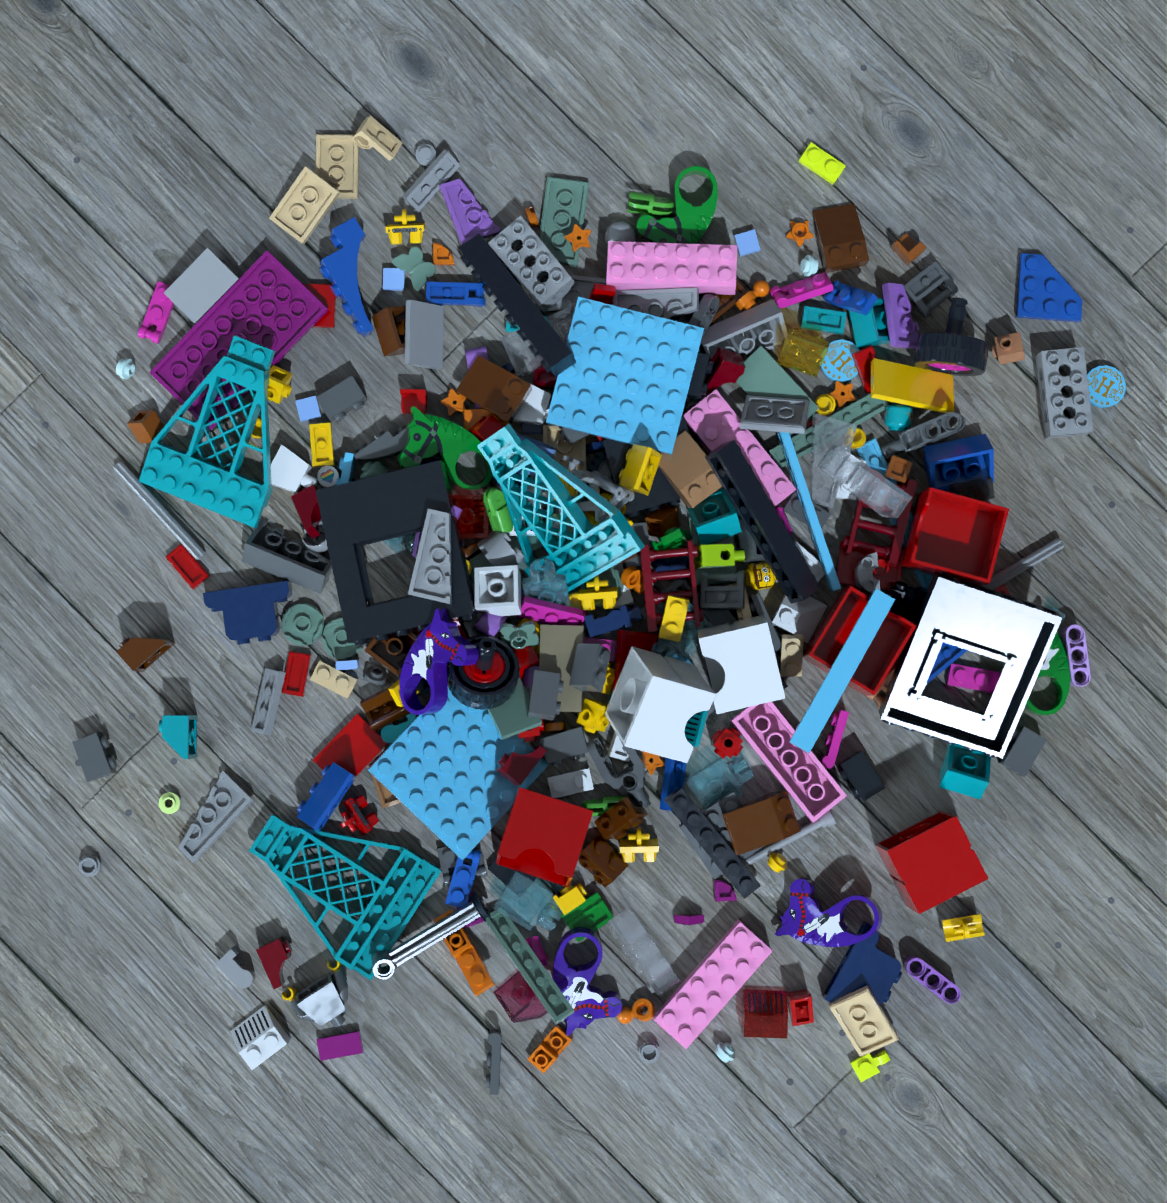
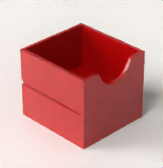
M931 487L918 494L899 566L934 575V572L937 571L980 586L990 583L1009 508Z
M852 586L842 589L804 650L803 658L828 673L869 598ZM889 611L849 681L848 686L864 696H875L915 630L916 625Z
M519 787L497 854L496 864L568 887L573 878L593 811Z
M940 811L875 844L904 904L918 914L988 879L975 851L970 848L972 845L956 815Z

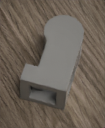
M233 946L216 965L236 986L247 988L254 982L255 972L250 967H245L236 957L240 952Z

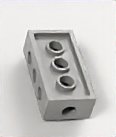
M521 215L488 242L544 312L577 286L575 281ZM536 261L532 267H529L532 262ZM549 277L546 282L542 283L544 278Z
M1084 347L1041 351L1035 358L1044 439L1085 436L1092 433L1093 424ZM1059 368L1065 372V377L1059 374ZM1061 389L1066 391L1067 398L1062 396ZM1064 410L1069 413V419L1064 416Z

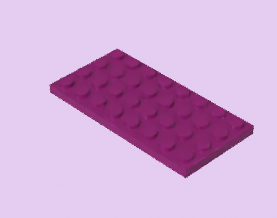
M266 250L149 373L183 405L223 356H227L234 335L275 350L271 368L273 365L276 366L329 310ZM230 383L222 386L226 397L235 393ZM236 384L239 391L246 388L244 386ZM209 385L188 408V411L197 420L199 419ZM250 390L241 394L243 399L250 393ZM219 392L217 393L214 403L222 400L219 395ZM237 397L228 400L232 410L239 404ZM224 403L215 406L219 418L228 414ZM212 412L210 414L208 423L215 420ZM217 423L209 426L208 428L210 432H212L218 425Z

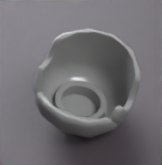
M625 221L614 222L606 229L605 244L608 246V241L636 242L635 229L630 223Z
M321 520L319 522V536L313 539L304 529V538H301L302 542L315 552L328 550Z

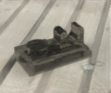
M991 476L949 484V492L979 501L995 498L993 478Z

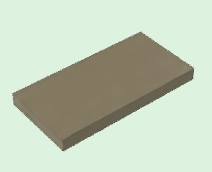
M540 625L539 671L560 673V680L564 681L562 694L558 693L557 701L561 702L560 712H581L582 691L570 686L569 683L577 643H583L584 626Z

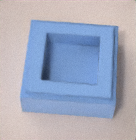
M755 229L734 235L739 257L761 250Z
M383 268V290L405 291V271L398 268Z
M317 396L295 401L301 422L322 417L319 403L316 399Z
M360 660L336 662L337 670L360 668Z

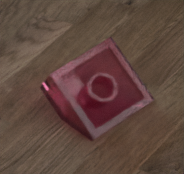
M519 971L493 992L513 1023L538 1019L547 1013Z

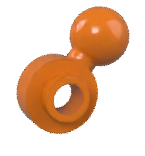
M764 280L756 281L753 285V290L742 296L735 305L740 311L751 309L756 304L754 300L757 297H764L769 293V284Z
M635 566L624 569L621 574V583L629 589H634L638 594H644L642 571Z
M645 998L638 999L633 1004L632 1009L627 1006L622 1007L621 1012L617 1015V1019L622 1024L630 1023L633 1017L647 1022L654 1017L655 1006ZM648 1008L647 1013L643 1014V1010Z

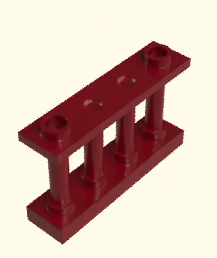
M866 469L864 474L860 473L857 485L861 487L849 536L845 535L842 548H845L844 554H850L852 548L871 553L877 552V554L883 555L887 559L886 564L895 566L898 563L917 481L908 479L905 484L898 485L870 478L871 469ZM867 486L899 493V496H902L900 505L897 504L895 506L866 499ZM862 506L894 514V517H897L896 524L887 526L859 519ZM857 527L889 535L892 538L890 546L883 547L855 540Z
M691 539L687 540V547L653 550V548L649 549L648 544H644L645 547L640 550L648 632L657 631V626L661 625L663 614H660V612L655 613V604L667 601L668 594L687 599L693 598L694 611L686 613L685 621L695 620V626L700 627V621H704L703 608H698L694 557H698L697 545L692 544ZM678 556L689 557L688 569L658 572L651 570L650 561H654V559ZM691 578L692 590L664 593L653 591L652 583H657L656 580Z

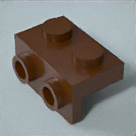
M389 687L360 701V705L366 713L373 731L410 714L404 706L396 705L388 690Z
M624 797L597 818L595 824L604 839L619 840L627 835L626 831L631 827L634 828L643 822L642 819L648 814L644 807H634L629 798Z
M600 834L580 852L578 858L580 865L588 869L594 876L595 881L603 885V887L611 884L629 866Z

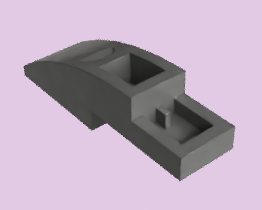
M406 425L402 426L395 432L396 436L394 437L389 431L385 433L381 431L373 437L374 441L369 445L365 443L356 450L357 453L354 457L358 462H368L400 454L408 441V428Z

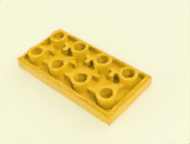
M873 358L871 361V398L942 413L953 412V375Z

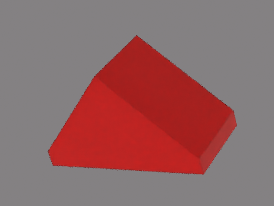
M809 990L787 992L792 1026L814 1023L812 996Z

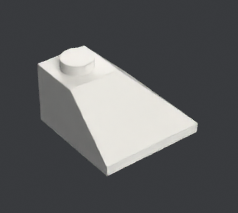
M785 594L771 622L773 626L790 635H803L804 642L808 643L827 605L810 596L804 601L791 604Z

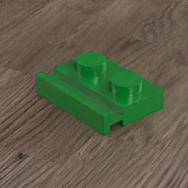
M674 527L665 532L666 535L660 538L661 542L654 541L652 544L655 550L668 549L669 547L676 548L686 543L687 540H692L693 537L690 531Z
M598 892L586 898L584 903L566 915H561L570 930L576 927H586L593 932L614 919V916ZM576 937V940L580 942L586 937Z

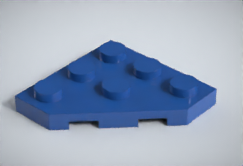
M1021 253L1019 258L1016 318L1080 322L1082 316L1081 297L1043 255Z

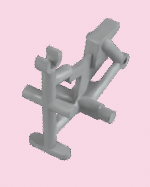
M563 456L562 460L569 462L567 469H571V473L580 480L588 482L589 487L599 495L600 487L614 494V497L609 502L619 510L628 501L630 502L634 499L635 494L633 491L614 484L612 479L601 475L600 472L576 470L577 464L584 466V461ZM591 500L589 502L577 503L582 512L595 511V520L598 522L609 517L608 513ZM559 508L556 510L557 515L561 516V509ZM554 521L552 527L560 529V522Z

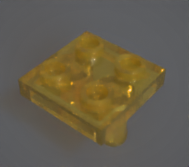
M789 328L777 362L782 366L817 377L830 342L825 341L822 336L819 339V335H807L802 329L799 332V328Z

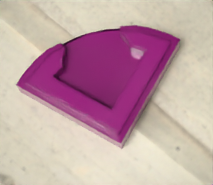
M714 879L715 902L737 901L736 894L729 884L722 880Z
M701 914L674 915V923L694 925L704 922V915Z

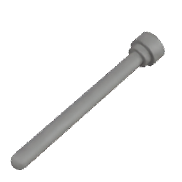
M827 811L814 823L811 822L801 827V832L756 851L742 862L747 867L822 826L824 828L828 826L829 828L835 825L836 822L830 811Z

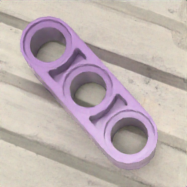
M1068 625L1061 631V642L1069 663L1070 685L1083 687L1091 679L1085 631L1079 625ZM1071 629H1074L1077 633L1075 640L1069 638V631ZM1074 650L1078 651L1080 655L1077 662L1071 657ZM1077 671H1079L1082 674V680L1080 683L1076 682L1074 679V675Z

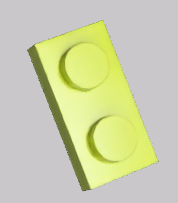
M812 142L798 161L832 185H834L846 165Z

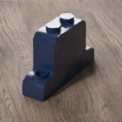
M290 581L205 592L203 593L204 604L211 608V612L223 611L226 636L230 640L237 641V645L249 644L250 639L258 638L259 642L272 640L271 636L277 635L280 631L277 603L288 601V598L292 595V584Z
M863 921L857 934L867 933L872 928V925ZM878 931L866 940L849 946L822 995L825 1000L832 1003L840 997L868 985L879 1005L888 1001L892 993L890 989L893 983L896 984L900 980L902 972L900 971L901 965L898 960L875 947L880 939Z

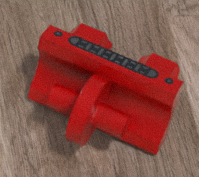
M363 795L353 799L351 797L343 802L347 811L341 814L345 822L340 824L342 828L348 825L351 832H353L358 827L361 834L365 835L379 822L373 812L365 817L362 815L360 809L368 805Z

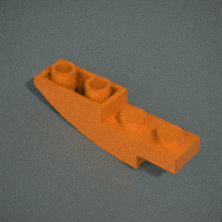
M450 909L433 921L436 923L454 911ZM463 927L444 938L448 949L456 959L476 996L495 985L486 964Z

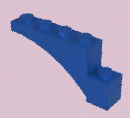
M355 217L332 229L330 240L334 247L340 250L323 258L319 269L325 279L328 278L331 282L330 288L336 297L339 296L343 302L341 306L345 314L352 317L354 321L352 324L356 332L366 337L372 333L373 327L362 305L357 279V259L360 242L364 240L366 235Z

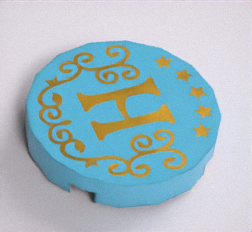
M843 339L832 341L826 345L820 356V367L824 375L832 381L846 382L856 377L858 371L851 354L859 351L858 347L851 341Z
M1108 365L1098 366L1087 373L1090 404L1098 408L1111 407L1124 397L1126 391L1125 379L1116 368Z

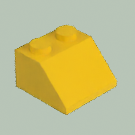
M633 444L632 449L630 448L626 455V467L620 472L619 485L648 496L662 454L653 448Z

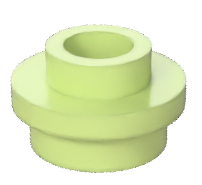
M165 793L159 799V808L166 814L175 813L180 808L181 801L175 793ZM168 799L172 800L173 805L171 807H168L166 805V801Z

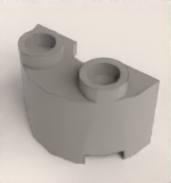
M492 531L477 543V546L485 554V557L493 567L519 565L523 562L522 558L525 557L518 547L513 549L508 542L511 539L506 532Z
M877 552L865 556L854 569L856 586L868 596H871L875 589L880 590V581L875 579L872 574L873 570L878 567Z

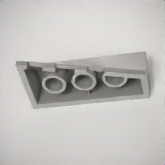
M772 299L709 326L701 339L699 348L703 354H708L713 358L719 347L737 354L743 352L750 354L760 346L769 350L774 349L776 345L788 346L791 344L782 311Z

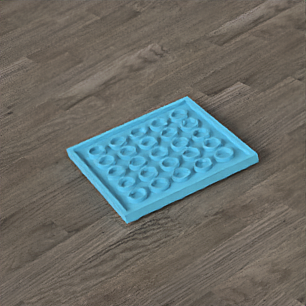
M578 297L566 342L567 347L573 353L576 363L558 375L546 423L631 445L636 444L650 447L658 452L672 455L704 328Z
M448 688V698L445 706L437 713L418 715L372 764L368 771L461 860H464L514 804L519 787L527 789L549 764H547L545 759L541 758L521 785H513L496 770L499 766L498 760L504 753L515 752L519 755H525L532 751L533 748L527 742H524L523 738H519L518 734L502 740L487 709H474L465 706L452 695Z

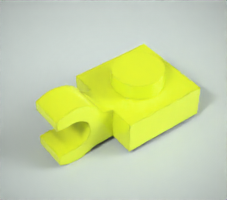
M883 1050L871 1057L870 1053L859 1056L850 1061V1064L860 1082H863L880 1073L877 1066L889 1062L890 1058L887 1052Z

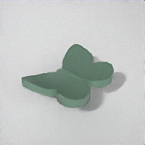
M412 247L409 255L401 254L393 258L392 263L398 269L407 271L411 275L412 285L416 291H419L427 282V277L433 276L436 273V268L432 263L423 260L424 256L421 249Z
M533 621L525 622L519 627H515L512 624H502L500 626L502 635H500L499 639L510 647L523 649L526 646H537L540 644V637L535 631V623Z

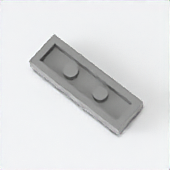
M444 149L402 197L415 211L419 212L440 189L439 186L444 184L461 165Z
M265 668L251 731L272 735L285 672Z

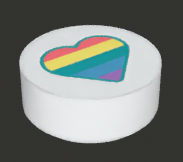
M332 466L322 467L317 474L319 483L327 488L335 486L337 478H339L338 471Z

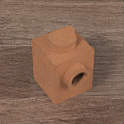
M1020 332L994 337L995 345H992L993 357L998 358L1000 365L1025 360Z

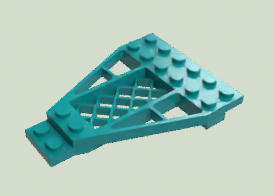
M234 335L227 356H223L151 442L138 482L253 528L258 527L263 509L267 507L273 490L271 485L268 385L269 369L276 351ZM230 383L235 393L226 397L222 386ZM236 384H239V385L244 386V387H246V388L243 389V390H241V391H239V389H238V387H237ZM209 385L198 421L196 422L184 417L183 414ZM250 390L254 400L245 405L241 394ZM219 392V395L222 400L214 403L217 393ZM237 397L241 408L232 411L228 400ZM224 403L228 414L219 418L215 406ZM260 409L263 448L249 442ZM243 410L247 421L239 425L234 414ZM212 412L215 420L208 423L210 414ZM230 417L234 428L225 431L221 420ZM178 420L193 425L195 428L188 452L161 442ZM217 423L221 434L212 437L208 427ZM236 431L240 442L232 445L227 434ZM204 432H205V434H206L208 440L205 441V442H203V443H201L202 438H203V435H204ZM223 437L228 448L219 451L214 440ZM210 443L215 454L206 457L202 446ZM247 447L263 453L264 483L239 473ZM229 451L233 462L225 465L220 454ZM216 457L220 465L212 463L208 460Z
M507 424L477 445L489 463L493 476L501 486L523 555L525 556L527 565L525 572L536 587L540 585L544 587L552 600L559 598L645 547L618 508L527 438L521 441L510 424ZM522 469V475L516 474V472ZM528 471L536 473L535 479L528 478ZM558 476L578 490L580 494L575 497L571 496ZM515 480L521 482V489ZM527 484L535 487V493L527 491ZM541 489L548 491V498L541 496ZM586 496L608 513L609 517L596 525H592L576 501ZM527 498L534 500V507ZM540 502L548 505L547 511L540 509ZM554 507L561 509V516L553 513ZM521 515L529 526L524 527ZM540 516L547 518L546 524ZM553 520L560 522V529L552 527ZM566 525L574 527V534L566 531ZM530 529H532L548 552L539 559L534 558L526 534ZM553 534L559 536V542L557 541V539L554 537Z
M275 814L271 815L249 849V852L265 861L278 876L330 950L334 959L349 969H354L369 980H372L374 977L372 968L373 955L380 950L390 951L442 871L407 847L327 831H316L296 825L291 826ZM323 837L366 844L358 859L355 860L323 840ZM309 839L315 842L306 845ZM317 845L319 858L308 860L305 847ZM371 845L401 852L386 878L380 877L361 864L362 858ZM320 846L331 852L332 855L322 856ZM302 851L304 861L294 863ZM335 857L337 869L325 871L323 859ZM339 858L351 866L340 868ZM320 860L322 873L311 875L308 863ZM305 863L307 876L296 878L293 866ZM353 869L355 881L344 883L341 871ZM357 870L369 878L359 880ZM338 872L340 884L329 886L326 874ZM323 875L325 888L314 890L312 877ZM308 879L309 887L299 880ZM371 880L373 893L362 895L359 883ZM375 881L380 884V887L377 891ZM356 884L358 896L347 898L344 886ZM292 885L325 906V910L318 921L314 919ZM341 887L343 899L332 901L329 889ZM326 890L327 898L318 892ZM373 896L365 909L363 898ZM359 899L362 911L350 913L348 901ZM344 902L346 911L336 904ZM330 909L354 924L353 929L339 950L335 949L319 926ZM362 914L359 919L354 916Z

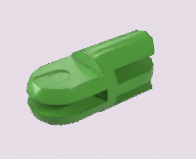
M629 191L630 198L628 199L629 206L627 207V212L652 216V214L670 215L673 212L672 207H674V203L671 199L656 197L655 194Z
M487 488L483 494V502L492 530L511 532L513 530V522L504 494L498 488Z
M628 796L602 797V799L586 800L583 802L582 807L592 810V816H601L621 799Z

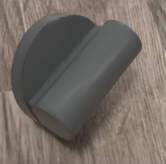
M379 666L369 667L364 676L365 681L382 687L385 686L387 680V672Z

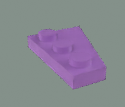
M460 178L439 186L461 246L477 234H480L484 239L497 235L502 231L490 219L489 214L475 200L476 198Z
M885 283L882 285L890 346L916 349L919 337L917 330L920 328L918 323L913 321L910 314L912 307L903 284Z

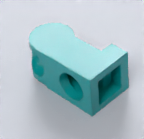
M411 713L406 715L408 721L404 723L386 725L381 731L383 741L393 743L418 715Z

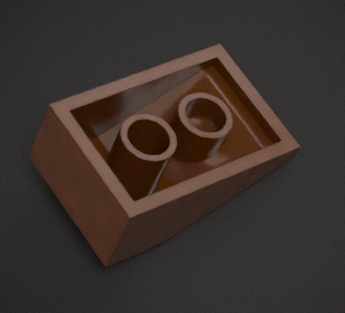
M855 204L813 211L823 271L829 273L866 266L869 257Z
M478 355L456 389V392L505 423L511 424L533 389L529 383Z
M787 791L771 792L722 814L736 855L775 843L801 832Z

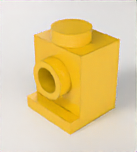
M579 883L573 887L569 884L568 887L563 888L560 891V896L557 893L553 895V899L563 914L566 915L586 901L585 895L587 892L582 884Z

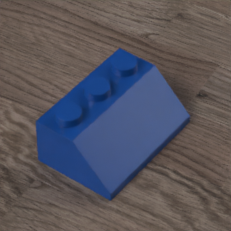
M986 434L923 447L924 466L929 488L949 492L994 482V449Z
M334 762L332 765L328 764L321 773L324 777L320 783L315 782L309 791L311 794L307 802L303 800L297 809V812H299L297 817L316 831L322 830L356 779V776Z

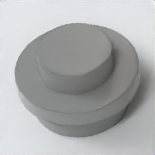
M424 144L417 148L415 157L419 164L429 166L436 159L437 154L434 147Z
M94 855L84 856L79 862L80 872L87 877L95 876L101 869V862Z
M652 1041L642 1043L639 1047L640 1059L645 1063H654L658 1060L660 1056L659 1046Z

